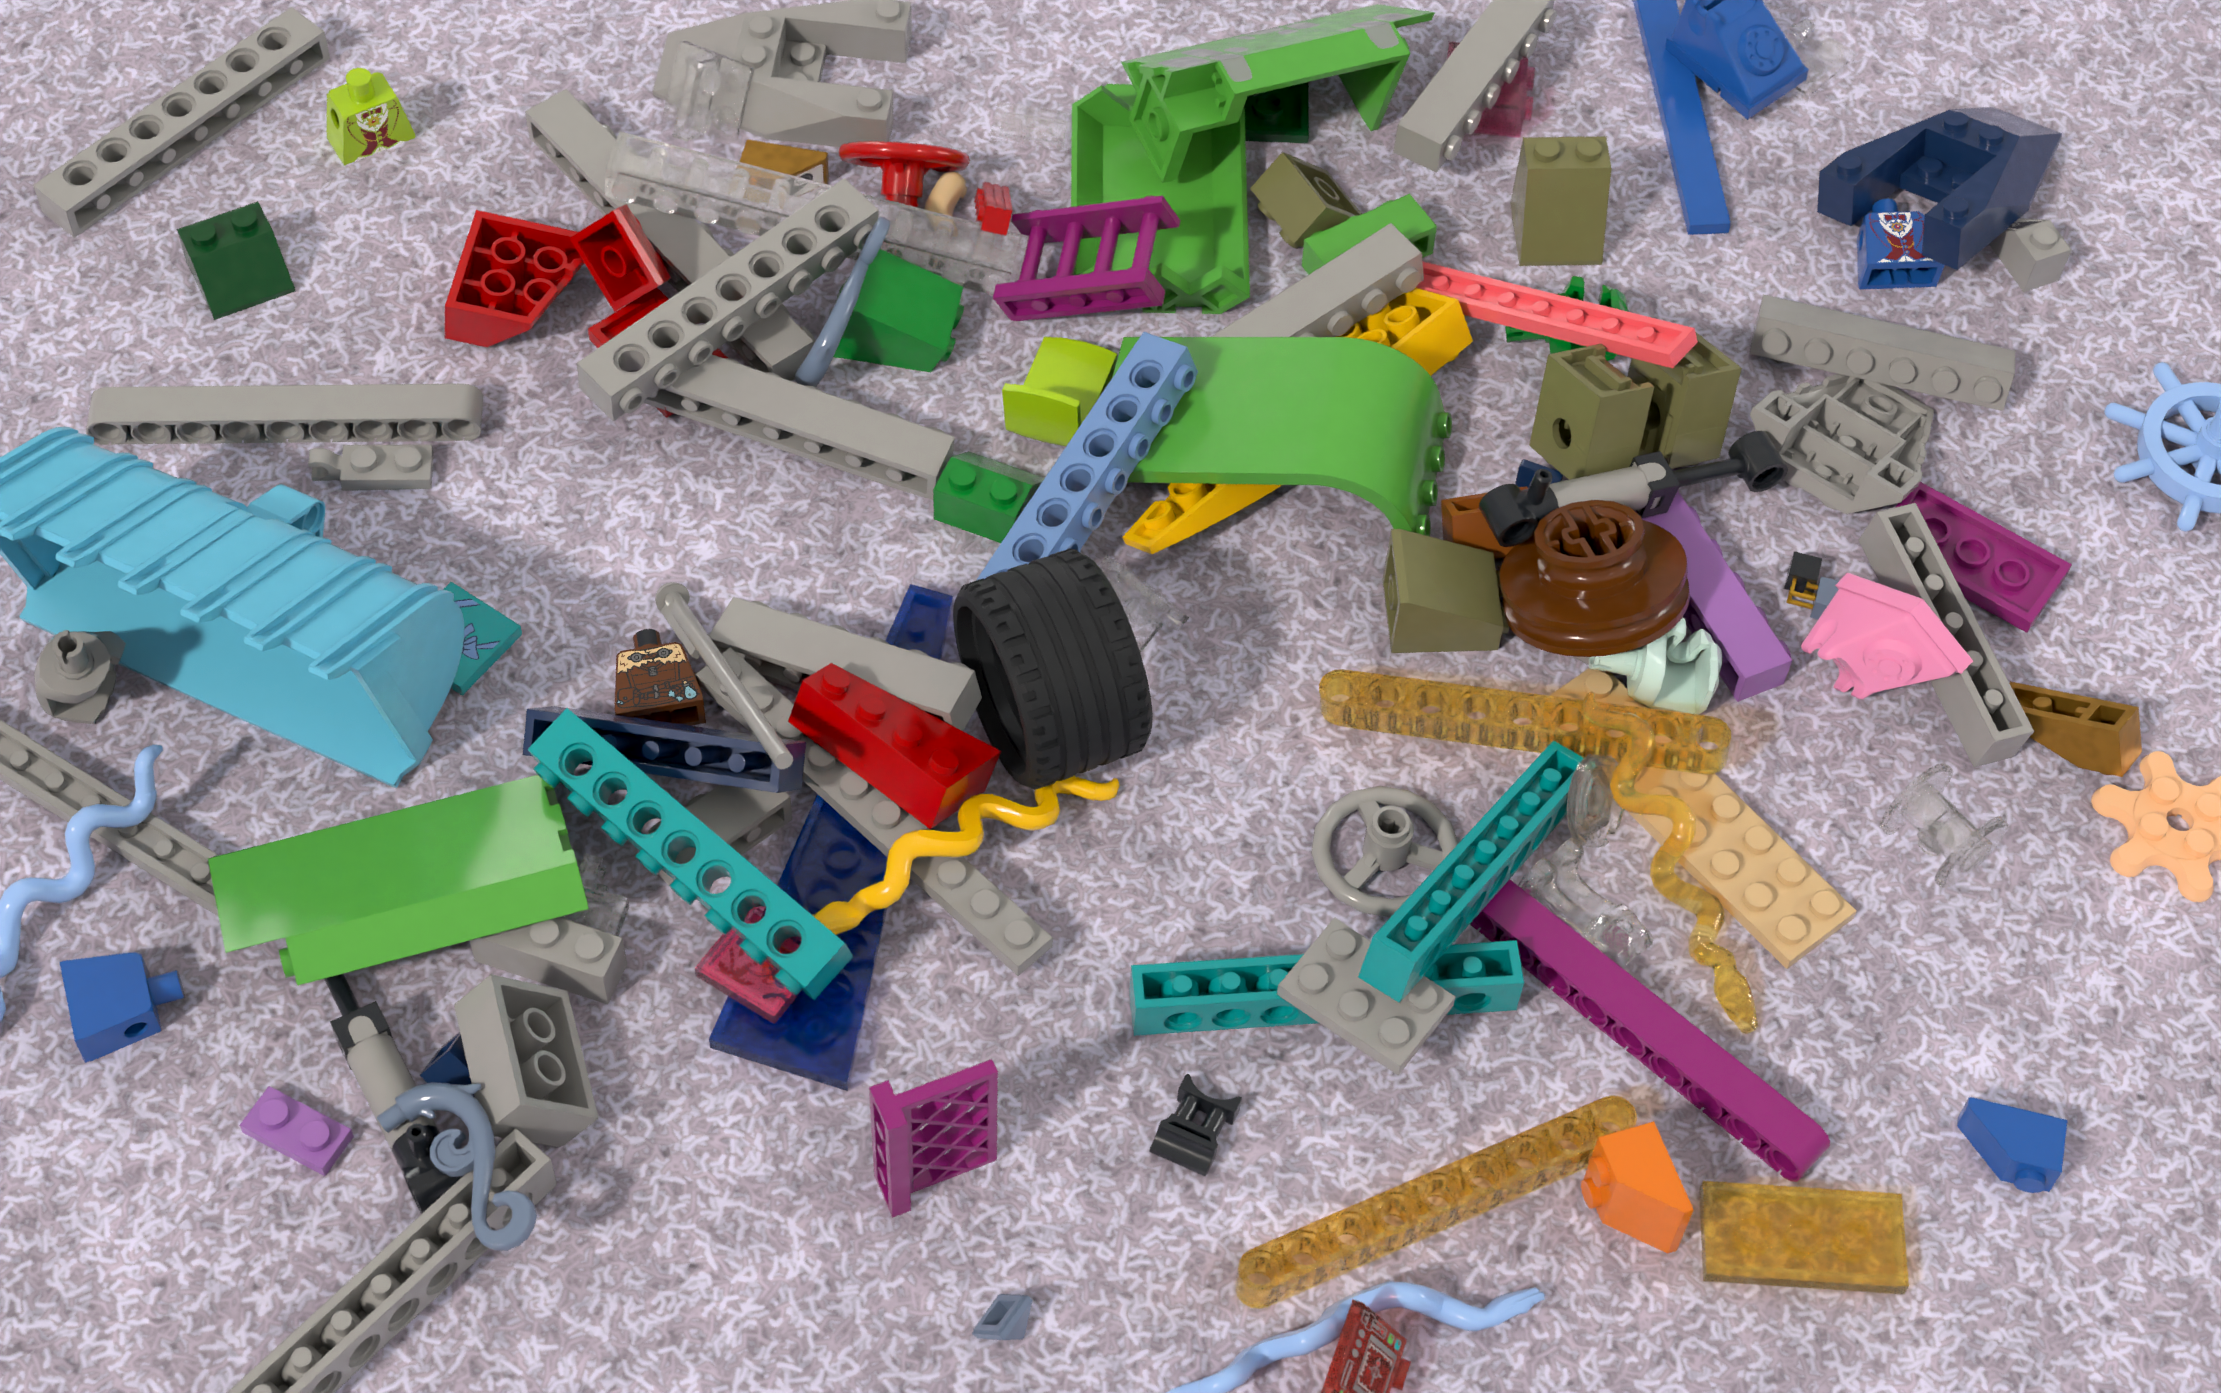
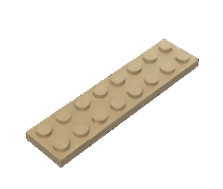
M1588 668L1532 707L1530 716L1557 743L1592 762L1601 773V776H1604L1603 779L1609 786L1608 793L1786 969L1854 919L1857 910L1645 705L1633 700L1628 695V689L1611 672Z

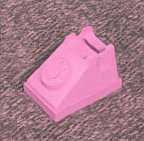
M1848 572L1835 585L1839 590L1801 644L1802 650L1806 653L1811 654L1815 649L1820 648L1818 651L1819 658L1824 660L1832 659L1839 668V677L1834 684V688L1845 693L1854 687L1851 696L1858 699H1864L1873 693L1949 677L1954 672L1962 674L1973 662L1971 657L1922 598Z

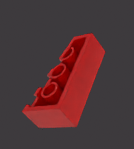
M833 663L828 664L802 680L788 719L790 724L930 830L958 811L962 803L971 796L985 792L1001 754V751Z

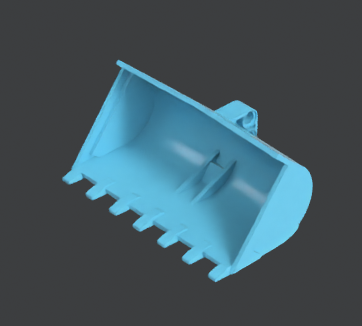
M56 427L47 430L0 457V555L27 586L26 606L19 616L24 622L53 635H57L64 630H69V632L112 631L126 643L118 663L119 665L396 789L403 776L420 765L433 741L428 730L449 693L462 654L464 619L460 607L453 601L454 593L447 590L437 591L438 586L431 583H413L392 573V566L376 563L375 559L368 556L358 557L331 544L332 540L323 537L325 520L324 502L283 484H279L264 493L247 507L240 502L212 492V488L196 485V481L188 478H177L154 469L152 462L138 459L136 455L124 452L114 453L94 445V437L78 433V430L70 427Z

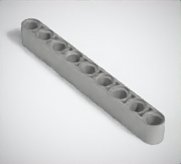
M470 384L104 387L95 390L91 395L86 434L94 437V442L100 445H109V441H111V445L153 444L154 441H156L155 444H198V440H200V444L242 443V440H244V443H286V439H288V443L330 442V439H332V442H374L375 438L376 442L418 441L419 438L420 441H462L463 437L464 441H473L481 433L484 395L481 390Z

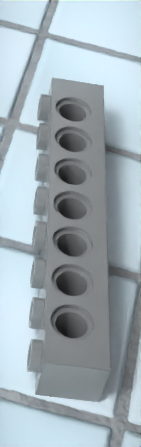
M293 7L278 17L273 18L262 28L246 39L241 40L233 48L214 61L209 62L204 68L182 83L177 84L162 97L144 107L133 117L112 129L104 137L85 150L80 151L75 157L35 183L33 187L42 212L71 236L77 237L329 60L330 55L324 31Z
M845 178L577 362L579 388L612 421H615L625 413L634 412L650 395L659 389L670 387L680 374L693 365L704 363L717 348L727 341L732 342L738 339L747 327L760 318L771 316L781 303L793 295L802 294L818 277L826 272H833L843 263L845 258L858 249L862 250L871 229L879 218V210Z
M516 1128L495 1147L486 1217L490 1228L493 1230L504 1228L512 1218L510 1207H496L492 1203L493 1196L496 1193L506 1190L517 1191L527 1195L533 1204L536 1205L557 1186L551 1159ZM473 1170L459 1179L227 1393H335L489 1249L476 1237L472 1224Z

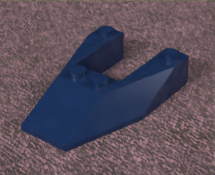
M1994 107L1949 109L1843 152L1819 171L1817 213L1852 227L1872 210L1873 205L1877 201L1888 198L1897 189L1901 188L1938 203L1925 214L1922 256L1958 270L2028 212L2061 142L2062 133Z

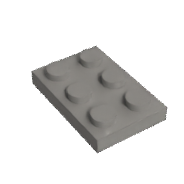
M1334 917L1278 985L1277 995L1399 1075L1454 1005L1455 996L1423 976L1399 1003L1358 978L1371 941Z

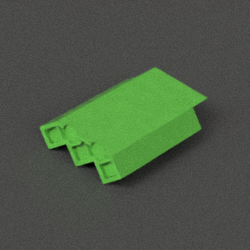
M1107 84L1099 86L1072 104L1071 207L1139 199L1146 196H1164L1181 220L1178 228L1157 230L1149 270L1165 290V296L1162 306L1142 308V312L1176 313V307H1202V314H1222L1250 297L1245 108L1242 110L1238 123L1193 133L1177 180L1162 183L1129 121L1137 96L1133 84ZM1139 232L1119 234L1111 271L1132 267ZM1101 237L1081 239L1073 275L1089 274L1094 271Z
M539 775L208 858L225 953L285 938L287 948L279 949L280 959L285 977L295 976L297 986L589 909L574 850L571 848L560 804L557 801L555 788L546 783Z

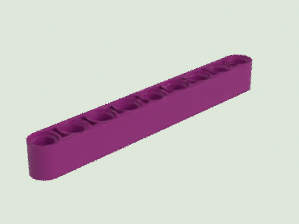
M1508 880L1470 923L1476 930L1481 928L1479 932L1491 942L1517 940L1521 966L1549 989L1554 986L1552 991L1585 1018L1591 1016L1589 1019L1591 1023L1624 1049L1628 1046L1626 1051L1661 1079L1667 1077L1664 1081L1699 1110L1704 1107L1702 1111L1738 1141L1742 1138L1743 1140L1740 1143L1776 1172L1781 1169L1780 1175L1786 1180L1797 1182L1830 1147L1828 1135L1813 1119L1512 880Z

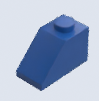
M1968 1098L1958 1116L1957 1127L1999 1180L2013 1183L2017 1189L2028 1193L2050 1192L2062 1173L2067 1120L1982 1099Z

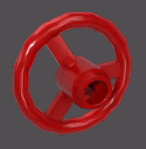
M857 141L844 143L839 149V157L844 162L864 167H881V196H885L884 206L892 208H918V199H921L923 195L924 175L930 169L938 172L962 171L967 168L970 162L968 154L957 149L918 143Z

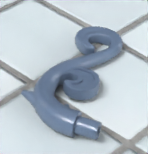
M879 217L871 229L861 254L827 322L810 352L796 371L795 380L798 384L817 387L826 374L857 303L869 264L876 257L890 228L891 222L887 218Z
M430 1082L413 1087L395 1098L396 1104L377 1116L379 1123L387 1133L407 1119L411 1122L420 1116L434 1119L436 1117L434 1111L454 1113L467 1126L469 1130L467 1146L459 1149L461 1143L466 1139V1135L461 1130H444L434 1138L431 1144L430 1159L438 1170L450 1177L463 1176L473 1170L471 1214L473 1228L479 1241L485 1247L494 1251H508L526 1241L535 1228L537 1217L535 1205L527 1195L507 1190L496 1193L493 1196L492 1203L496 1207H510L512 1218L504 1228L499 1230L491 1229L486 1220L495 1158V1143L489 1117L480 1102L472 1096L481 1089V1084L451 1085L449 1083Z

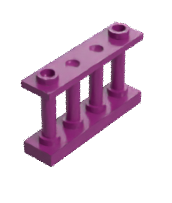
M1146 196L1139 199L1013 214L1011 222L1027 241L1019 280L996 284L993 299L1012 321L1162 306L1165 290L1149 270L1157 230L1178 228L1181 220L1164 196ZM1139 232L1132 267L1111 271L1119 234ZM1101 237L1094 271L1089 274L1073 275L1081 239ZM1064 241L1056 276L1036 279L1044 243Z

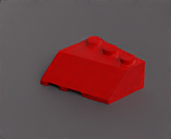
M476 210L445 303V339L489 347L530 330L584 264V261L569 239L578 232Z

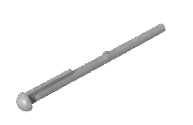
M669 582L662 585L656 593V606L689 654L697 660L701 656L711 672L719 678L722 683L719 687L721 692L730 698L778 769H786L791 766L793 762L792 754L689 608L690 595L687 588L677 582Z

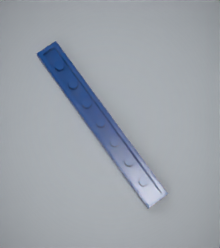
M1633 0L1688 235L1729 233L1731 222L1695 75L1665 49L1666 39L1674 33L1680 16L1676 0Z

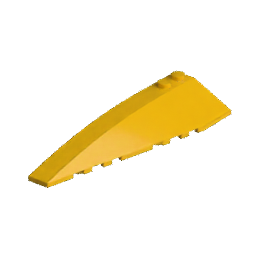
M1418 288L1401 294L1387 303L1379 312L1368 315L1351 326L1343 335L1336 336L1369 340L1396 349L1416 361L1430 376L1446 363L1456 359L1459 353L1473 342L1458 299ZM1171 483L1167 487L1170 495L1165 501L1153 502L1122 538L1126 545L1149 554H1154L1224 520L1282 485Z

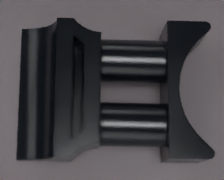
M1186 1074L1178 1089L1177 1101L1180 1104L1174 1114L1172 1113L1168 1118L1161 1120L1149 1152L1206 1177L1216 1158L1218 1148L1216 1139L1225 1122L1233 1125L1240 1111L1242 1097L1238 1096L1225 1100L1211 1098L1200 1092L1194 1085L1191 1076ZM1198 1110L1207 1114L1202 1125L1192 1122Z

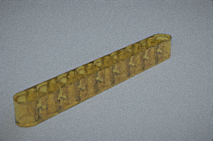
M1344 669L1326 673L1319 683L1320 710L1324 719L1331 724L1353 729L1542 753L1554 740L1585 759L1698 774H1714L1721 771L1726 766L1731 744L1730 728L1723 720L1713 716ZM1340 694L1350 697L1341 702L1331 699L1333 696ZM1382 700H1389L1395 703L1393 706L1385 708L1376 705ZM1427 706H1435L1438 707L1440 711L1436 713H1426L1423 712L1422 709ZM1472 712H1481L1484 713L1486 717L1482 719H1472L1469 718L1467 715ZM1518 718H1527L1532 723L1518 725L1513 721ZM1563 724H1573L1576 725L1579 729L1575 731H1565L1559 728V726ZM1609 730H1619L1622 731L1625 735L1621 737H1611L1607 735L1605 732ZM1655 736H1666L1672 741L1658 743L1652 738ZM1712 742L1718 748L1708 750L1702 748L1699 743Z
M1611 1095L1603 1097L1254 1247L1244 1253L1239 1260L1235 1284L1237 1297L1250 1308H1267L1588 1168V1161L1592 1156L1598 1137L1618 1132L1605 1128L1602 1123H1614L1621 1129L1619 1131L1635 1127L1637 1123L1635 1108L1628 1100L1620 1096ZM1558 1141H1570L1578 1149H1566ZM1526 1159L1532 1162L1535 1168H1523L1515 1160ZM1477 1177L1484 1178L1492 1186L1487 1188L1479 1187L1471 1179ZM1432 1196L1441 1197L1449 1205L1443 1207L1435 1206L1427 1198ZM1388 1215L1397 1216L1405 1224L1393 1226L1386 1223L1383 1217ZM1345 1234L1353 1235L1361 1243L1346 1245L1338 1237ZM1301 1253L1308 1254L1316 1262L1310 1265H1303L1296 1262L1293 1256ZM1261 1273L1266 1275L1271 1281L1263 1285L1255 1284L1247 1276Z

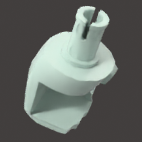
M1682 617L1668 633L1647 645L1623 653L1589 657V669L1626 675L1628 695L1636 702L1652 710L1693 717L1707 710L1709 702L1719 685L1722 651L1714 643L1711 635L1703 629L1694 632L1687 641L1680 643L1686 635V621Z

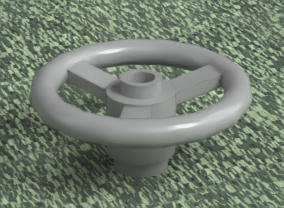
M1376 786L1352 791L1328 807L1315 826L1311 854L1319 879L1338 900L1362 913L1391 917L1410 895L1392 899L1377 897L1360 891L1362 887L1378 870L1393 871L1402 867L1406 862L1434 870L1456 847L1458 840L1452 823L1434 803L1409 790ZM1379 804L1390 805V806H1384V807L1380 808V807H1379ZM1399 807H1403L1423 818L1436 833L1442 851L1412 842L1414 834L1413 822L1408 814ZM1358 809L1366 825L1362 849L1363 857L1342 877L1335 869L1330 853L1332 834L1343 818Z

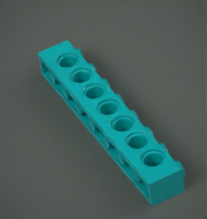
M568 708L527 749L538 762L533 770L553 788L559 783L572 792L567 797L571 804L586 817H589L593 811L605 821L601 829L620 846H623L627 840L639 850L635 858L655 876L661 870L670 876L674 881L669 887L686 903L692 905L695 900H698L709 911L704 917L721 933L726 935L732 929L744 940L739 947L757 964L762 965L767 959L779 970L774 977L795 996L803 990L815 1000L853 958L849 948L840 938ZM586 761H593L591 769L586 774L574 776L578 765ZM627 790L625 798L620 803L608 805L609 797L614 792ZM651 819H661V824L655 832L641 834L646 822ZM696 848L695 855L689 862L684 864L676 863L677 855L682 850ZM721 877L731 878L730 885L725 891L718 894L710 893V888L717 879ZM755 907L766 908V913L759 922L754 924L745 923V917L751 909ZM793 936L802 938L801 944L795 952L790 954L780 953V947L787 938Z
M1553 740L1376 932L1370 942L1358 978L1400 1003L1568 814L1567 812L1570 810L1569 805H1571L1570 799L1572 798L1571 792H1573L1572 786H1574L1573 780H1576L1573 776L1589 768L1593 763ZM1587 778L1578 783L1575 805L1577 804V799L1579 800L1578 797L1580 796V794L1578 795V792H1582L1579 790V786L1586 782Z
M1517 940L1452 944L1424 975L1455 996L1454 1005L1447 1015L1517 1010L1524 986ZM1304 954L1131 965L1129 998L1133 1035L1318 1024L1319 1022L1277 995L1278 985Z

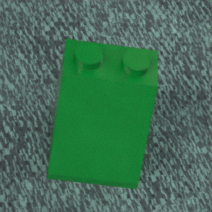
M879 249L873 262L869 264L857 303L833 357L931 373L940 360L944 362L948 360L955 346L956 339L951 337L952 329L957 327L964 311V306L959 304L963 286ZM847 280L844 282V284L842 285V287L839 289L837 299H838V297H839V295H840V293H841V291H842L844 285L846 284Z

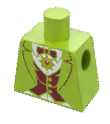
M354 68L346 74L347 84L331 89L327 93V139L344 166L416 138L398 97L382 73L375 72L371 74L365 68Z

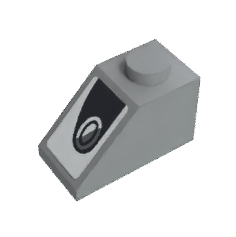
M2019 218L1989 243L2023 292L2059 281L2072 250L2052 222L2043 219Z

